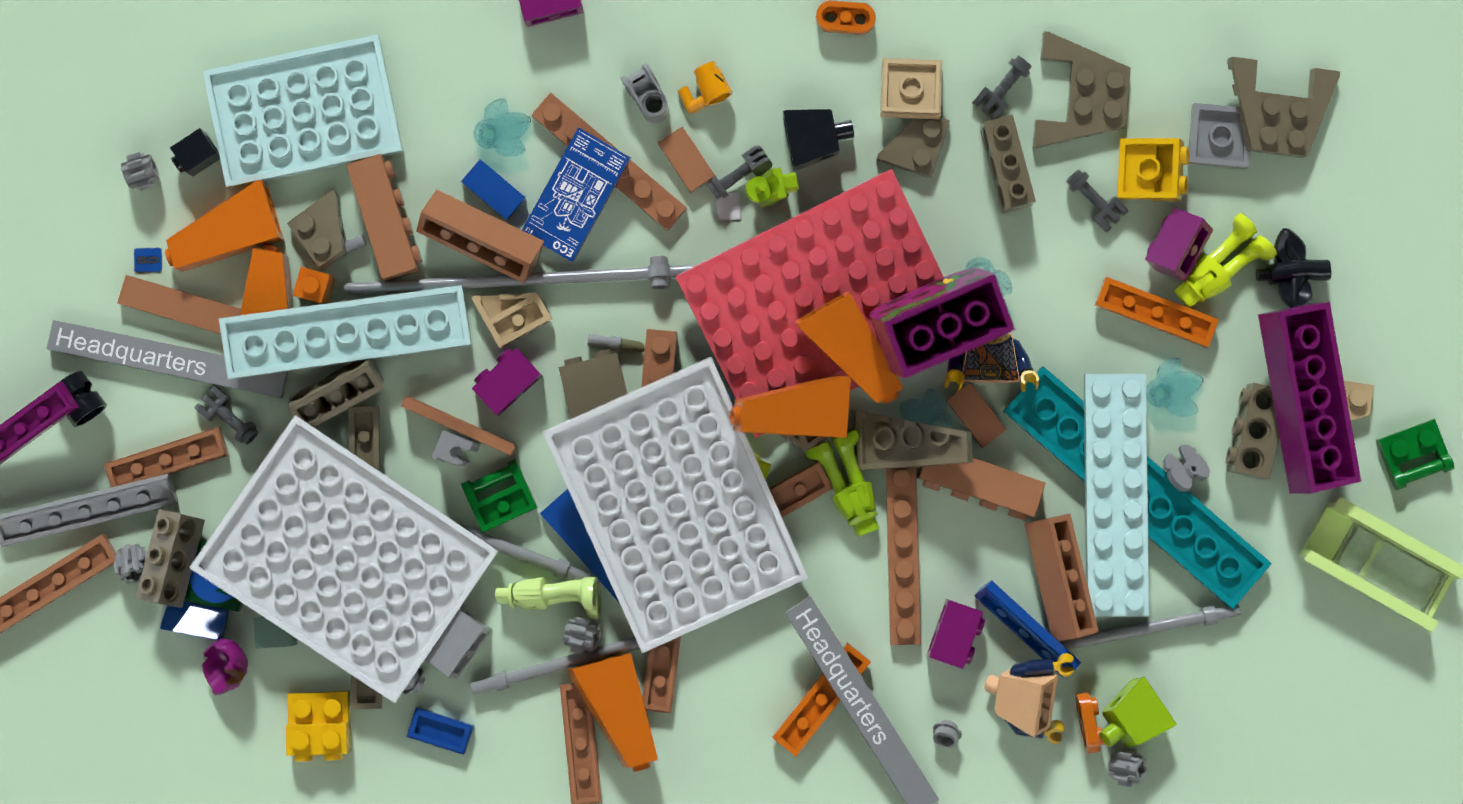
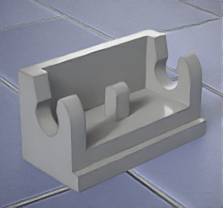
M442 430L431 458L437 461H447L452 464L466 466L469 465V462L459 458V456L464 454L460 449L478 452L481 444Z
M459 609L425 660L447 677L457 679L492 629L470 613H465Z

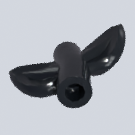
M1283 228L1274 244V248L1277 251L1275 258L1278 263L1268 264L1267 269H1257L1256 280L1268 281L1269 285L1280 284L1279 296L1289 308L1307 305L1313 295L1311 284L1308 280H1330L1332 274L1331 264L1329 260L1306 259L1304 241L1289 228Z

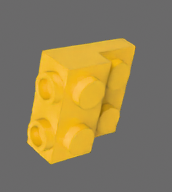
M1120 138L1117 198L1119 200L1181 202L1182 194H1187L1188 178L1183 176V165L1189 164V147H1184V142L1180 138Z
M350 691L287 694L286 756H294V761L301 762L313 760L312 755H324V760L332 761L342 760L343 754L351 752Z

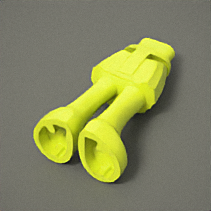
M1239 213L1234 217L1232 222L1233 230L1230 236L1209 255L1202 253L1187 280L1174 290L1175 294L1188 308L1194 306L1198 301L1202 303L1206 299L1226 290L1231 286L1230 279L1251 261L1256 259L1272 260L1277 255L1274 246L1265 237L1258 235L1223 267L1220 265L1240 244L1257 233L1255 225L1243 213Z

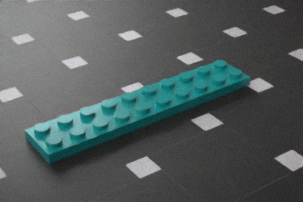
M1041 366L1036 372L1039 376L1038 389H1035L1033 383L1027 382L1026 391H1020L1002 412L1085 483L1084 401L1049 370ZM1147 456L1148 538L1226 606L1234 609L1272 563L1189 491H1178L1170 483L1166 475L1167 472Z

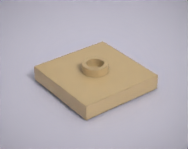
M883 58L880 117L940 120L942 60Z

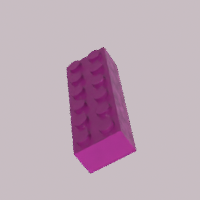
M1330 302L1307 304L1258 314L1289 493L1312 494L1362 482Z

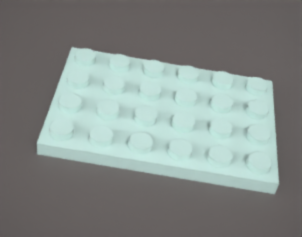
M378 34L203 71L225 185L228 189L249 185L258 180L268 181L349 164L378 154L387 156L404 152L383 49Z

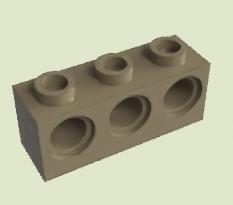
M1013 114L983 122L980 131L1002 214L1032 206L1036 200Z
M372 359L352 362L290 396L288 408L293 416L296 415L315 427L383 390L384 379Z
M1250 383L1241 390L1238 404L1242 406L1240 418L1236 417L1233 423L1232 435L1236 436L1233 447L1230 446L1228 448L1225 463L1229 464L1228 472L1265 480L1270 479L1279 431L1271 386ZM1259 393L1264 394L1268 400V405L1264 410L1256 405V397ZM1253 422L1261 427V435L1258 439H1254L1249 433V427ZM1247 451L1252 453L1255 458V463L1250 469L1242 461L1243 455Z
M158 509L135 598L157 604L183 607L192 569L189 567L196 557L205 522L204 519Z

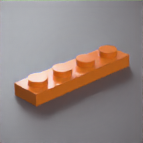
M1109 277L1104 278L1094 305L1205 348L1209 347L1219 321L1215 317Z
M847 642L843 648L861 675L871 661ZM823 673L772 736L775 741L795 757L840 702V699Z

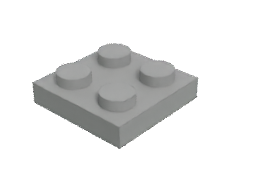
M1200 103L1192 105L1188 146L1190 152L1189 164L1238 169L1249 168L1250 151L1246 149L1239 118V113H1241L1240 107Z

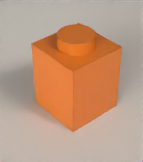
M300 267L293 296L320 305L328 304L336 278L330 274Z

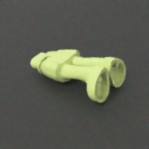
M544 577L509 584L508 588H496L495 598L498 604H509L510 608L513 609L517 605L523 610H547L549 605L562 602H578L582 604L589 618L599 619L601 614V588L597 577H585L583 579L548 584Z

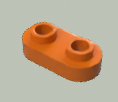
M826 1L818 7L816 12L817 25L821 30L829 33L863 35L872 30L876 20L873 8L868 4L858 2ZM832 13L836 16V20L831 23L827 22L825 16ZM863 16L866 22L859 25L855 22V17Z
M1088 692L1075 694L1076 708L1086 753L1100 752V745H1105V743L1099 736L1102 728L1097 727L1095 715H1099L1097 700L1095 697L1090 698Z

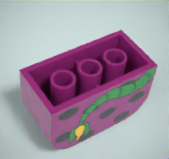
M979 268L967 269L945 276L878 306L869 314L890 371L904 379L1015 330L995 273Z

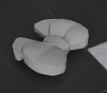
M1181 445L1178 450L1185 463L1182 464L1172 454H1167L1163 460V468L1167 471L1166 475L1170 483L1178 491L1186 492L1192 487L1194 478L1205 480L1209 477L1210 470L1206 461L1199 454L1195 453V448Z

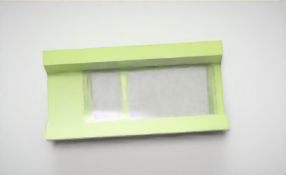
M1338 497L1336 502H1328L1300 552V555L1305 557L1304 561L1430 632H1433L1438 624V621L1432 617L1453 578L1463 579V566L1342 497Z

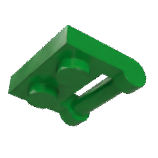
M1435 419L1376 440L1391 482L1396 490L1406 488L1408 483L1443 471L1446 473L1455 469L1453 459L1446 449ZM1435 452L1437 460L1403 473L1400 471L1399 464Z
M516 459L507 462L508 466L473 482L468 480L461 483L482 533L538 508ZM512 476L514 477L515 485L481 501L478 500L476 493Z

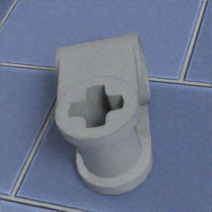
M647 63L642 64L640 70L628 77L625 75L620 77L630 97L636 102L647 121L659 123L667 117L669 107L666 97ZM652 101H659L663 104V107L659 112L651 113L647 110L648 104Z

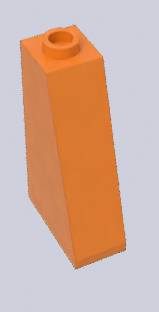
M263 180L255 181L166 240L168 249H165L168 264L174 266V269L183 272L251 251L253 248H261L263 244L271 245L284 241L268 184Z
M264 244L262 249L253 248L240 315L293 308L289 258L285 254L280 253L281 248Z
M845 292L794 321L797 327L847 376H850L874 402L879 403L882 401L883 404H887L899 396L898 391L902 390L903 386L896 374L890 371L883 350L851 293Z
M833 375L736 399L734 406L730 409V424L733 425L734 431L745 433L847 438L851 377Z
M624 653L569 668L570 678L622 766L632 767L633 772L650 768V762L658 760L631 653Z

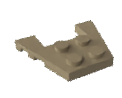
M1044 31L1040 60L1071 63L1066 122L1036 120L1032 148H1041L1072 139L1124 129L1126 127L1131 68L1053 33Z
M1240 57L1228 58L1227 65L1228 69L1232 70L1235 83L1232 84L1234 95L1238 97L1241 110L1239 118L1247 151L1298 158L1307 157L1339 79L1340 71L1320 68L1311 69L1308 98L1256 91L1258 60Z

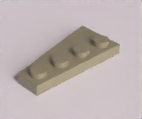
M855 410L856 430L859 434L857 441V464L860 471L973 463L972 432Z

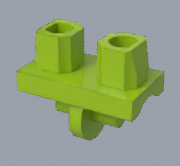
M781 167L772 168L761 176L751 178L745 186V193L748 199L754 203H760L761 208L770 207L788 197L789 193L799 190L796 173L782 174Z

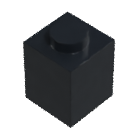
M201 128L170 147L175 155L171 160L180 173L185 171L192 177L220 160L218 149L209 135Z

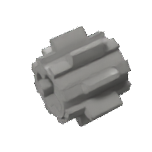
M140 152L126 156L127 161L121 163V171L128 187L131 189L137 188L140 191L154 187L153 182L159 180V172L152 156L149 154L144 155Z
M127 544L122 549L119 548L118 554H115V562H113L115 575H120L121 580H125L128 584L139 583L147 555L145 548L140 547V544Z
M586 616L569 619L565 627L563 640L565 641L564 645L570 646L571 652L584 655V653L593 652L597 649L601 630L600 625L594 623L595 619Z
M1123 747L1122 752L1115 751V753L1111 754L1110 761L1108 762V774L1114 780H1118V785L1132 787L1133 783L1140 784V781L1144 780L1145 773L1147 772V760L1144 756L1137 754L1136 749Z

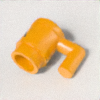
M715 61L708 62L694 70L697 78L695 81L702 93L701 96L694 99L688 86L677 91L688 113H695L706 106L719 103L733 94Z

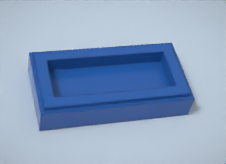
M481 159L461 181L462 184L506 221L526 200L524 195Z
M416 707L406 737L464 755L474 725Z

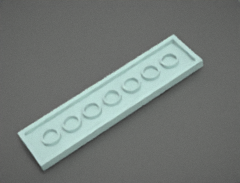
M462 285L219 318L228 380L471 345Z
M1084 374L1086 581L1095 617L1149 616L1146 374Z

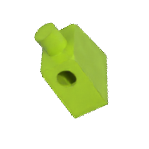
M1145 676L1131 679L1102 711V715L1109 725L1099 732V736L1108 747H1112L1120 740L1127 748L1140 745L1175 727L1177 723Z

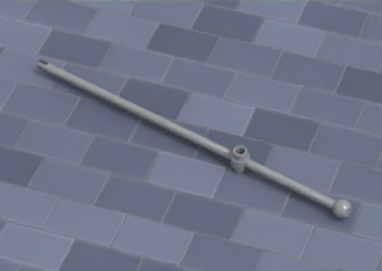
M653 256L650 258V266L644 268L530 273L525 283L507 275L347 283L344 285L343 290L348 295L423 291L462 285V289L641 279L650 280L652 289H666L669 287V280L671 278H675L676 275L696 265L670 266L668 265V257Z

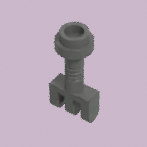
M1020 56L1009 61L1008 64L1012 67L993 92L984 87L972 102L977 107L985 98L988 103L981 110L984 114H987L994 105L997 110L994 111L991 119L999 118L1008 107V104L1002 98L1022 75L1027 78L1030 75L1029 70L1032 66Z
M754 146L742 154L746 162L736 168V170H733L731 174L729 173L720 180L716 176L711 178L712 182L708 184V187L717 200L722 196L723 198L729 196L726 190L751 172L755 176H761L772 168L771 160L760 146Z
M1078 169L1066 180L1069 184L1068 188L1072 192L1078 189L1093 203L1098 212L1092 219L1108 233L1112 227L1105 218L1108 217L1114 224H1117L1120 218L1113 210L1116 209L1124 216L1128 209L1116 196L1106 202L1086 181L1089 175L1086 172L1082 173Z
M213 385L210 390L218 398L214 400L205 394L202 399L210 406L208 410L199 403L194 408L211 422L216 416L220 417L237 432L235 439L239 443L250 444L259 433L256 425L252 421L244 423L226 408L225 405L231 398L217 386Z

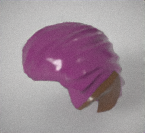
M220 639L211 643L206 651L203 652V656L208 658L202 664V668L212 693L217 696L240 686L247 673L248 660L242 648L235 641Z

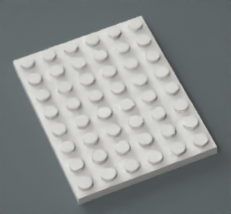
M711 357L543 431L544 437L642 653L808 579L745 433L734 431L733 425L730 424V409L733 405Z
M295 415L189 568L384 697L396 703L498 550Z

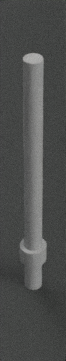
M459 524L499 552L552 571L556 577L564 580L566 577L573 580L592 577L591 573L570 566L571 563L568 561L551 559Z
M1238 604L1234 609H1231L1229 606L1220 608L1209 606L1201 608L1199 612L1099 631L1076 639L1061 640L1060 643L1067 650L1201 623H1204L1205 626L1217 624L1218 620L1241 616Z
M632 637L597 647L595 651H589V653H584V655L575 653L508 673L505 670L497 672L491 678L470 683L473 695L493 689L500 691L509 688L510 684L640 647L636 638Z

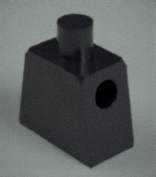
M831 109L783 111V121L793 171L838 155L840 151L838 141L854 138L852 121L834 123Z

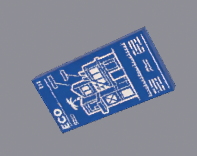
M578 127L522 231L543 240V246L574 262L632 157Z

